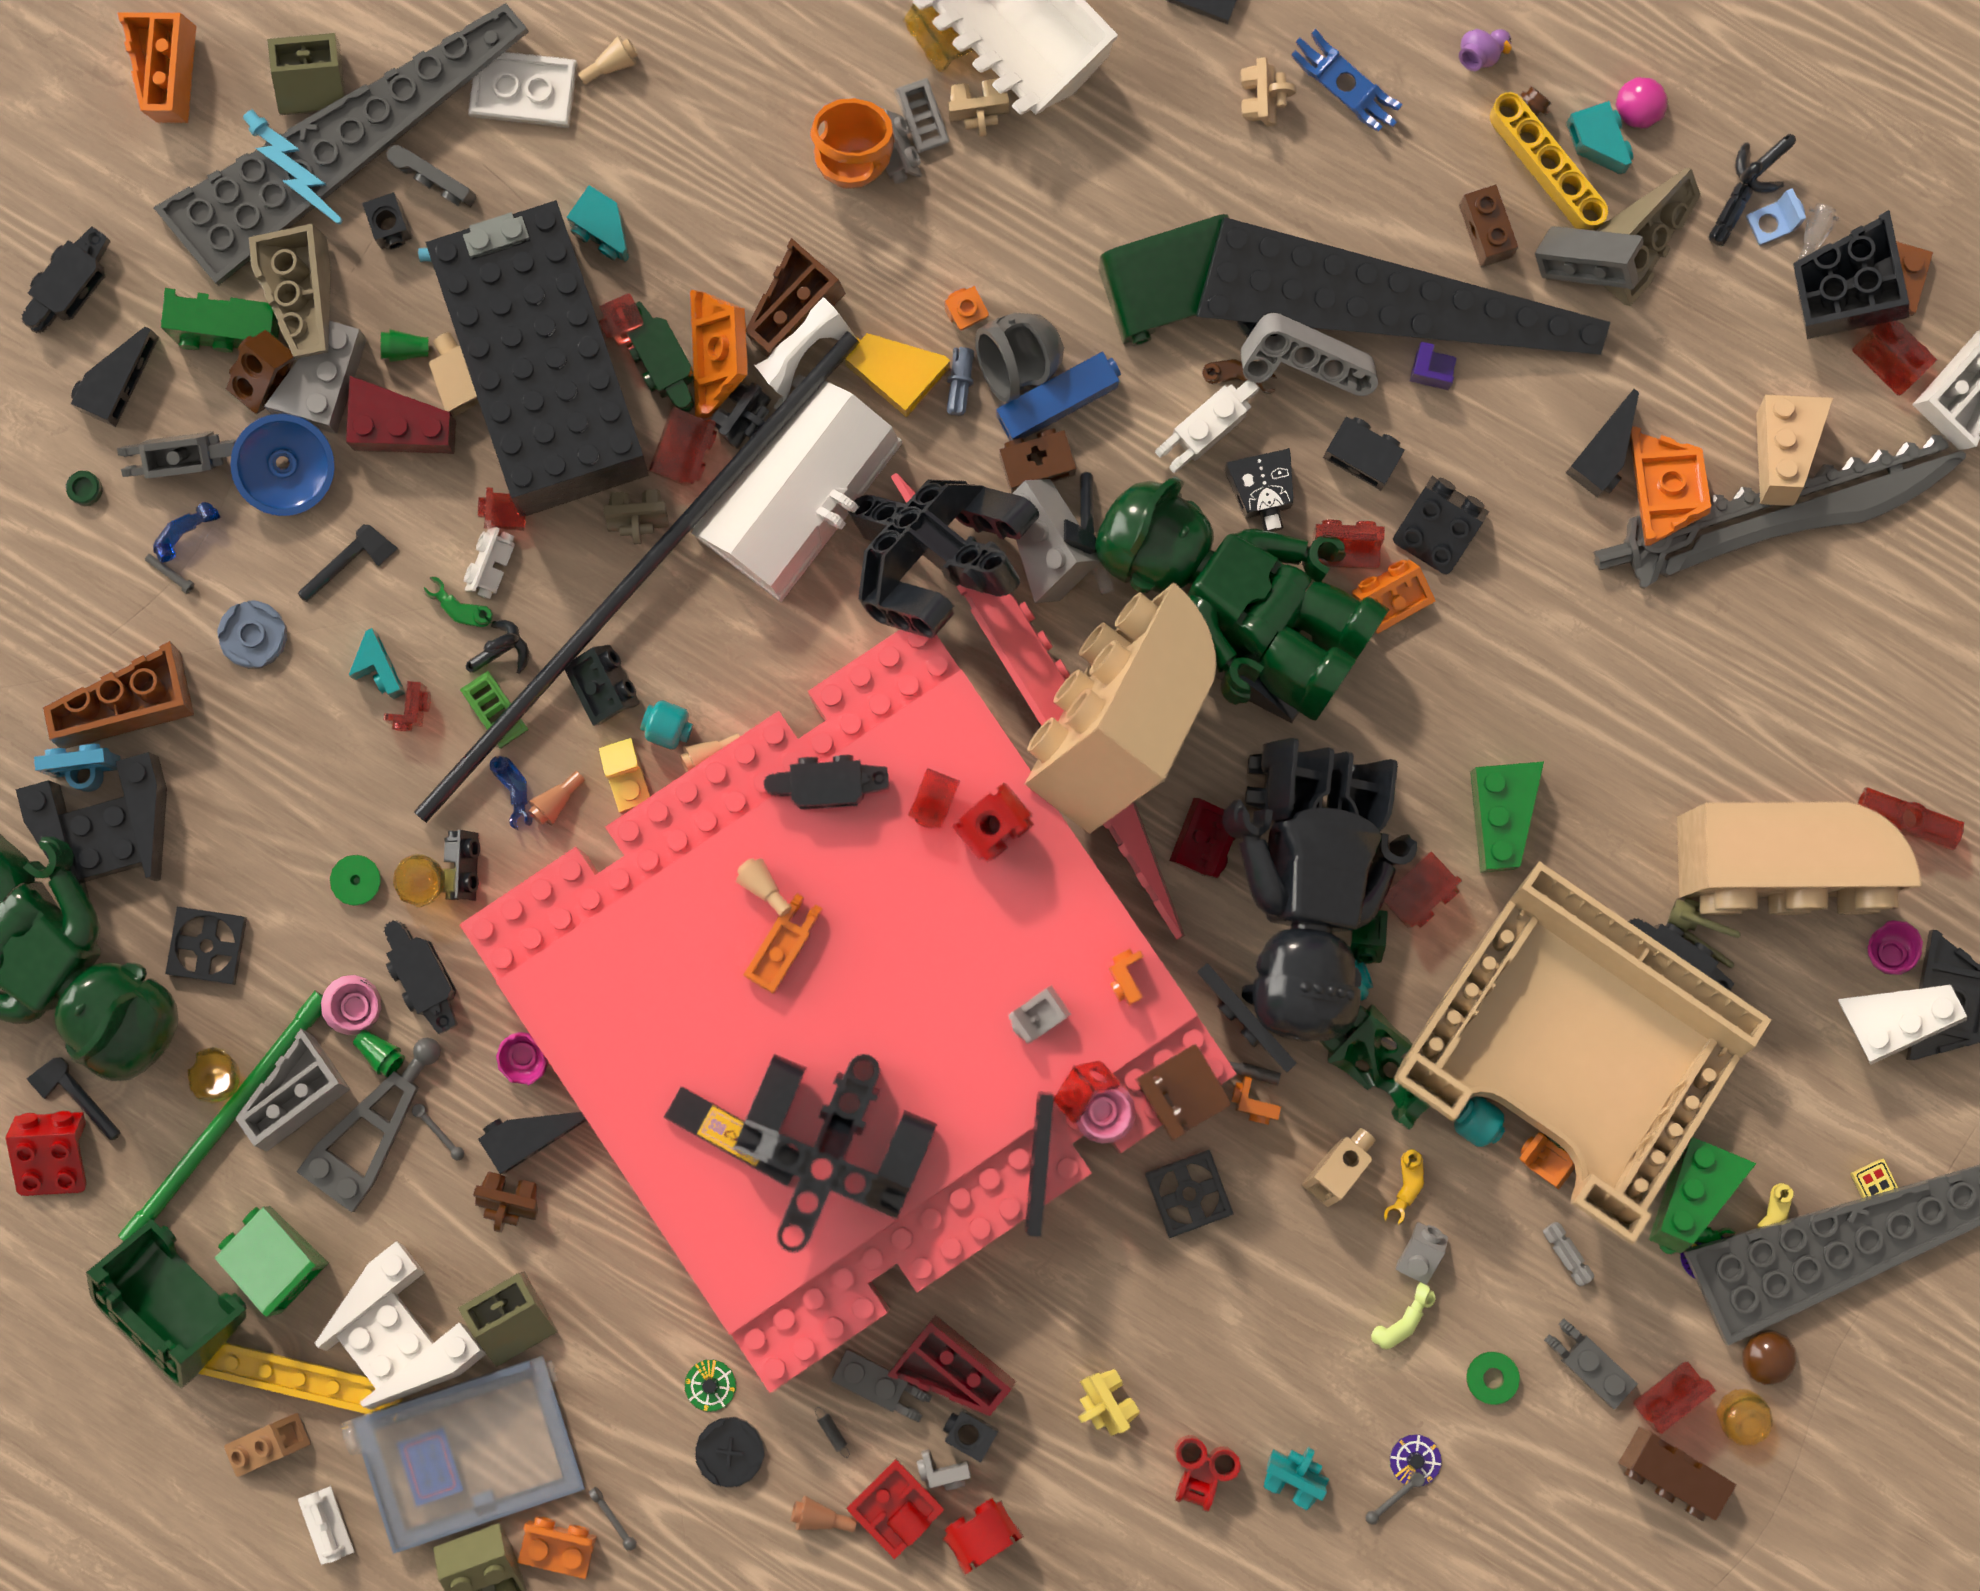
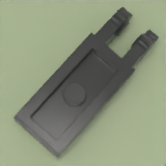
M393 145L392 147L390 146V149H387L386 157L392 165L405 174L416 172L413 178L431 189L433 184L443 189L444 191L441 196L454 205L459 206L462 201L471 207L475 202L476 194L468 187L399 145Z
M1563 1319L1559 1323L1561 1330L1577 1342L1575 1346L1568 1352L1562 1346V1343L1550 1334L1544 1341L1563 1358L1561 1361L1612 1409H1616L1638 1383L1586 1335L1583 1336L1566 1319Z
M849 1349L846 1350L831 1380L832 1382L892 1412L895 1410L914 1421L920 1422L923 1415L918 1410L910 1406L907 1407L898 1401L903 1391L908 1392L922 1402L930 1401L932 1397L930 1393L899 1378L894 1379L887 1376L890 1372L889 1369Z

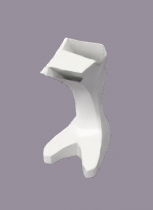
M823 297L811 309L805 322L791 336L775 347L768 359L754 366L760 371L768 384L783 396L784 402L789 396L798 363L808 348L819 338L831 337L839 341L847 331L854 337L855 335L837 310Z

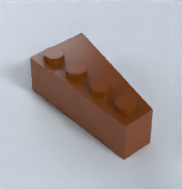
M169 641L159 646V650L146 657L142 655L131 661L132 664L100 677V681L87 688L81 687L43 707L49 740L59 748L67 749L193 716L194 712L181 652Z

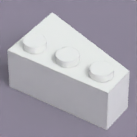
M1980 331L1975 333L1912 404L1959 451L1977 447L1980 440Z
M1951 985L1838 999L1871 1065L1967 1020V1015Z

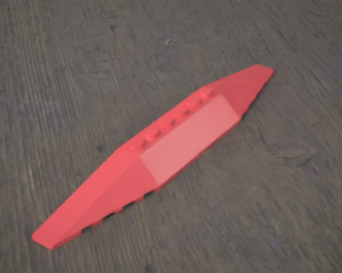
M895 473L891 478L907 503L916 492L899 474ZM960 585L956 586L960 594L964 595L972 608L970 611L1041 726L1052 717L1059 721L1064 710L1056 705L1053 700L1059 688L1071 674L1061 659L1055 662L1049 650L1053 648V645L1043 630L1037 633L1031 623L1036 618L1027 603L1024 601L1020 604L1011 593L1000 597L980 593ZM1134 801L1103 825L1112 834L1121 854L1128 860L1136 873L1137 879L1149 894L1153 904L1177 940L1185 936Z

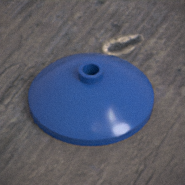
M281 413L261 417L249 424L241 432L232 450L230 467L237 490L249 504L268 514L290 516L309 510L325 496L333 480L334 456L327 438L319 428L302 417ZM285 456L289 459L290 463L286 468H280L276 464L277 458Z

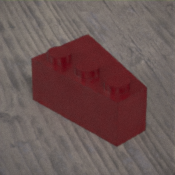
M350 376L346 443L354 451L455 454L456 420L450 412Z
M936 1315L887 1375L894 1379L899 1378L914 1384L927 1392L932 1391L947 1397L950 1401L991 1416L1012 1390L1016 1382Z

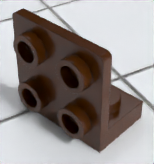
M1197 1045L1190 1046L1135 1079L1171 1140L1177 1139L1188 1130L1231 1105V1101Z

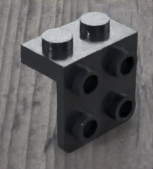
M1432 476L1395 533L1393 542L1437 571L1447 575L1452 572L1480 529L1489 511L1484 508L1485 505L1479 499L1473 496L1466 497L1456 491V487L1450 481L1444 478L1437 479Z

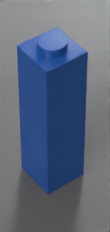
M1102 351L1019 396L1018 399L997 408L996 417L1010 441L1018 438L1025 439L1117 389L1119 384L1118 377L1121 376V372L1114 359L1111 357L1107 360Z

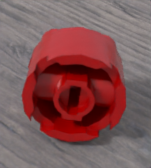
M1006 783L997 787L998 792L994 796L991 792L959 819L960 823L957 822L952 826L954 831L979 860L983 858L986 862L990 859L994 860L1008 848L1004 843L1010 837L1013 839L1021 837L1034 825L1030 820L1033 814ZM992 815L996 816L1000 821V830L997 833L993 832L989 826Z
M993 1497L973 1510L976 1517L968 1522L965 1521L964 1517H961L944 1529L947 1536L943 1538V1541L954 1552L964 1575L973 1570L970 1565L971 1562L977 1568L1012 1545L1011 1536L1015 1542L1024 1537L1020 1529L1009 1517L1003 1502L999 1501L996 1503Z

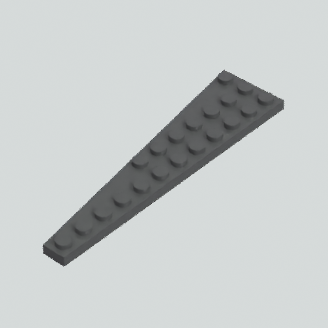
M506 3L465 26L460 32H455L444 38L441 44L429 51L418 53L412 57L413 60L397 69L394 67L384 73V77L368 86L367 84L363 85L292 126L287 132L279 134L300 149V151L284 154L326 184L324 186L309 187L321 200H325L529 33L527 27ZM266 142L263 147L272 146V145L269 144L268 142ZM258 150L251 154L246 153L242 155L232 165L221 171L217 170L211 173L201 183L192 188L189 186L153 207L218 286L251 260L249 237L289 229L315 208L314 205L283 182V180L296 178Z
M1980 1164L1690 1247L1683 1251L1724 1343L1729 1346L1980 1226Z

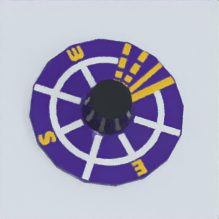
M1419 1434L1408 1435L1400 1439L1393 1446L1390 1454V1467L1394 1476L1403 1484L1410 1482L1412 1473H1421L1425 1478V1482L1422 1485L1424 1486L1432 1482L1438 1475L1441 1467V1453L1437 1445L1429 1438Z

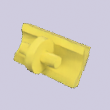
M1115 1369L1102 1374L1098 1372L1080 1381L1087 1393L1086 1396L1079 1399L1086 1410L1078 1416L1081 1423L1091 1419L1097 1430L1106 1426L1111 1436L1119 1432L1123 1433L1131 1428L1129 1423L1140 1414V1411L1131 1398H1127L1118 1404L1111 1393L1123 1386L1122 1380Z

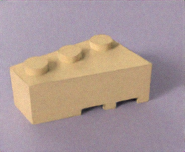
M1784 395L1764 396L1756 414L1760 504L1795 505L1804 488L1833 398Z

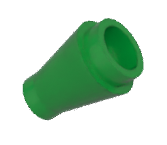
M389 329V332H381V359H389V363L428 357L429 337H421Z
M367 1029L362 1030L353 1041V1045L361 1052L378 1075L383 1074L385 1077H389L404 1062L405 1056L400 1053L401 1048L372 1034Z

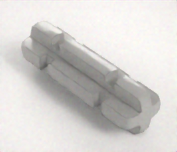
M1554 1222L1543 1230V1234L1549 1243L1553 1242V1249L1566 1269L1572 1271L1571 1276L1576 1284L1583 1286L1589 1283L1594 1278V1274L1588 1265L1583 1264L1585 1260L1571 1239L1565 1237L1566 1232L1561 1224Z

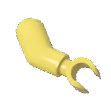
M1777 1184L1772 1188L1767 1215L1756 1225L1758 1228L1788 1219L1794 1196L1793 1190L1789 1185Z

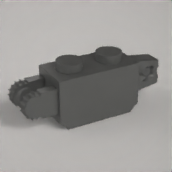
M211 431L148 439L140 444L122 446L117 448L118 456L128 457L140 454L142 465H130L121 469L122 477L144 475L145 478H156L208 471L224 464L223 457L231 456L237 439L220 441L219 435Z

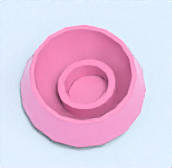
M356 975L343 976L333 981L325 990L321 1001L322 1015L326 1023L336 1032L346 1035L359 1034L364 1029H370L378 1020L381 1011V996L375 985L366 978Z
M1108 1081L1096 1082L1085 1088L1078 1096L1074 1107L1075 1122L1080 1132L1088 1139L1099 1143L1115 1142L1123 1138L1132 1128L1136 1116L1135 1104L1129 1092L1120 1085Z

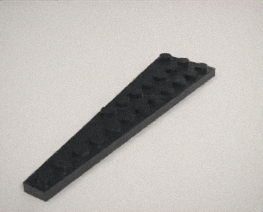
M1227 217L1222 218L1196 317L1255 323H1258L1264 315L1278 313L1310 328L1597 355L1602 354L1611 323Z

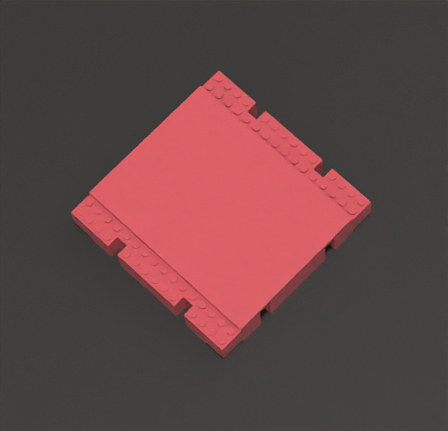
M901 629L808 691L812 703L825 720L823 723L798 739L781 713L777 711L607 825L605 828L624 856L601 872L597 871L586 853L574 847L459 924L496 979L497 985L769 1393L791 1380L889 1312V1306L872 1282L879 1275L898 1264L918 1293L1026 1219L1036 1100L1039 1091L1052 1092L1054 1094L1045 1206L1092 1174L1073 1146L1074 1142L1084 1136L1075 1122L1074 1107L1078 1096L1085 1088L1096 1082L1108 1081L1120 1085L1129 1092L1135 1104L1136 1116L1133 1126L1123 1138L1111 1142L1116 1151L1122 1153L1162 1126L1137 1084L1136 1078L1192 1045L1199 1047L1221 1085L1237 1074L1060 812L1025 785L1031 770L937 634L934 638H927ZM853 755L854 760L861 761V765L887 767L889 774V789L863 794V800L857 806L801 810L793 803L791 796H771V794L765 791L763 785L765 776L772 773L776 774L777 772H790V764H798L797 759L803 757H818V761L821 763L833 762V756ZM1006 783L1033 814L1030 820L1034 825L1021 837L1014 839L1010 837L1004 843L1008 848L994 860L990 859L988 862L984 858L979 860L954 831L952 826L957 822L960 823L959 819L991 792L994 796L998 792L997 787ZM992 815L989 826L995 833L1000 830V821L996 816ZM751 858L754 860L762 858L778 888V893L788 904L791 903L797 893L804 897L800 909L794 914L790 922L801 928L811 908L815 905L823 908L809 931L810 936L774 994L743 976L779 917V914L767 901L762 900L736 882L739 875L737 873L739 867ZM1131 948L1133 954L1141 950L1144 956L1142 959L1126 967L1143 997L1130 1006L1126 1000L1118 1001L1110 986V983L1115 980L1109 971V967L1115 964L1112 958ZM1052 985L1071 1015L1039 1038L1027 1044L1024 1039L1014 1032L1011 1025L1012 1021L1008 1014ZM776 1054L807 1067L779 1133L814 1147L824 1123L823 1119L818 1118L823 1105L829 1106L838 1086L833 1084L837 1072L845 1074L848 1064L854 1057L867 1054L875 1058L879 1064V1077L874 1087L879 1088L880 1092L876 1102L870 1100L862 1121L866 1122L865 1128L861 1136L854 1133L844 1161L877 1174L904 1110L935 1122L937 1126L898 1219L830 1191L808 1244L801 1251L792 1253L781 1248L777 1240V1232L800 1177L794 1175L786 1187L666 1120L664 1115L682 1086L745 1121L771 1059ZM862 1060L854 1065L853 1072L857 1079L866 1081L872 1077L873 1067L868 1061ZM852 1093L842 1095L839 1101L841 1110L848 1114L856 1112L860 1104L857 1096ZM787 1144L789 1147L798 1151V1149L794 1145ZM823 1158L814 1161L811 1167L813 1176L820 1180L828 1178L832 1173L831 1163ZM859 1173L849 1174L845 1179V1188L852 1194L861 1192L865 1186L863 1176ZM804 1192L797 1199V1206L804 1213L814 1211L818 1205L817 1197L812 1192ZM792 1225L783 1231L782 1237L787 1245L797 1246L802 1242L804 1234L800 1227Z

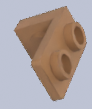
M297 1412L225 1444L224 1449L235 1475L239 1477L307 1447L311 1443Z

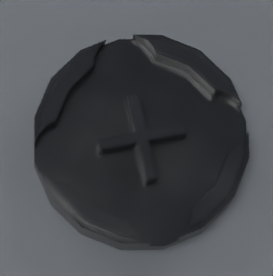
M724 1417L708 1424L699 1435L695 1448L696 1464L701 1474L712 1484L723 1487H739L752 1480L761 1469L765 1456L764 1441L758 1430L747 1420L737 1417Z

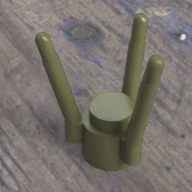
M1687 897L1685 901L1676 899L1667 923H1671L1685 933L1683 937L1693 944L1698 942L1709 948L1714 953L1712 955L1713 958L1727 967L1733 968L1734 963L1689 932L1688 929L1695 931L1699 924L1735 938H1739L1741 933L1727 926L1702 918L1700 911L1696 910L1700 909V902Z

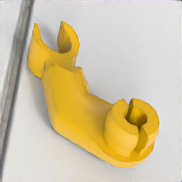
M1415 1149L1407 1150L1401 1157L1403 1186L1396 1195L1397 1200L1395 1204L1387 1207L1384 1212L1383 1218L1385 1222L1390 1211L1399 1212L1401 1218L1397 1226L1401 1225L1404 1221L1406 1207L1411 1206L1424 1185L1423 1157Z

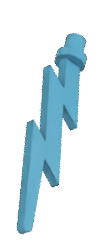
M254 110L246 112L243 119L250 126V133L253 136H260L272 145L256 149L296 178L283 180V182L335 223L341 224L342 219L309 188L326 184L284 154L300 151V149L269 128L267 120L264 117L260 118Z

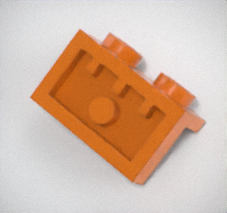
M1400 560L1391 564L1388 567V571L1377 577L1372 576L1364 579L1359 583L1358 588L1351 591L1352 595L1360 601L1365 597H1371L1390 609L1375 631L1377 634L1436 602L1421 567L1411 560Z
M536 1516L535 1521L529 1520L525 1523V1534L518 1563L582 1579L587 1578L597 1536L589 1534V1528L570 1524L569 1528L565 1529L555 1526V1520Z

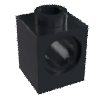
M394 192L362 203L373 237L380 249H397L405 245L406 240L412 239L401 203ZM385 219H396L393 228L389 230L381 229V224Z
M963 1408L959 1415L952 1412L942 1430L947 1433L946 1443L980 1463L998 1434L996 1427ZM971 1424L978 1429L979 1436L974 1442L966 1443L960 1439L958 1431L963 1425Z

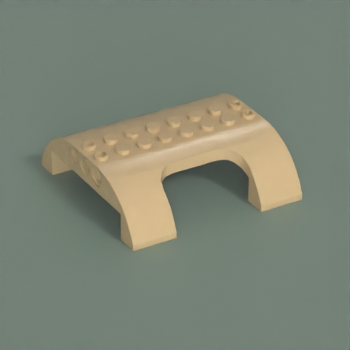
M1539 861L1508 901L1461 969L1406 1054L1394 1077V1081L1452 1121L1457 1118L1468 1099L1473 1096L1488 1097L1505 1106L1557 1142L1569 1154L1574 1163L1577 1176L1571 1196V1203L1633 1245L1652 1216L1647 1209L1738 1061L1757 1045L1772 1019Z

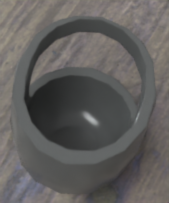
M1012 313L1000 317L979 328L975 336L976 353L984 378L995 396L1004 402L1018 399L1020 390L1024 389L1026 385L1039 386L1053 377L1063 360L1064 345L1057 328L1040 314Z

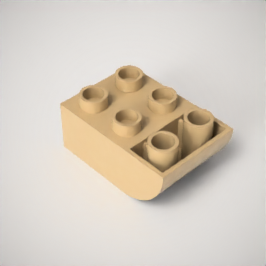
M1175 583L1171 584L1152 601L1142 593L1135 595L1117 617L1115 622L1116 630H1113L1104 622L1094 629L1079 651V655L1089 662L1085 672L1083 673L1079 669L1074 671L1065 680L1054 697L1053 702L1064 710L1059 721L1053 717L1048 719L1036 732L1027 747V751L1038 760L1025 785L1089 834L1165 779L1214 681L1216 654L1211 633L1197 606Z
M1704 803L1677 816L1679 898H1700V915L1742 914V910L1758 909V897H1768L1770 915L1811 914V910L1828 909V897H1837L1838 914H1878L1880 910L1899 908V892L1921 886L1919 868L1914 853L1900 831L1877 812L1854 803Z

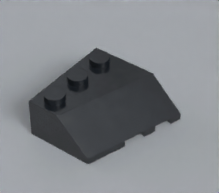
M1890 210L1880 214L1879 218L1865 226L1861 225L1850 231L1849 235L1837 242L1829 243L1793 263L1807 339L1909 318V300Z

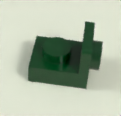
M1379 910L1377 916L1368 925L1351 931L1349 947L1358 962H1364L1365 964L1382 962L1386 948L1388 911Z

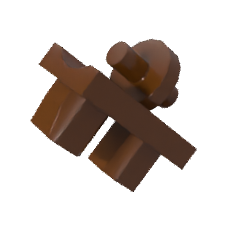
M488 1172L482 1185H476L473 1196L476 1197L475 1206L486 1208L483 1218L495 1221L494 1231L501 1233L505 1224L517 1226L519 1217L535 1220L538 1213L536 1200L537 1184L535 1182L519 1180L515 1194L503 1192L506 1183L505 1176Z

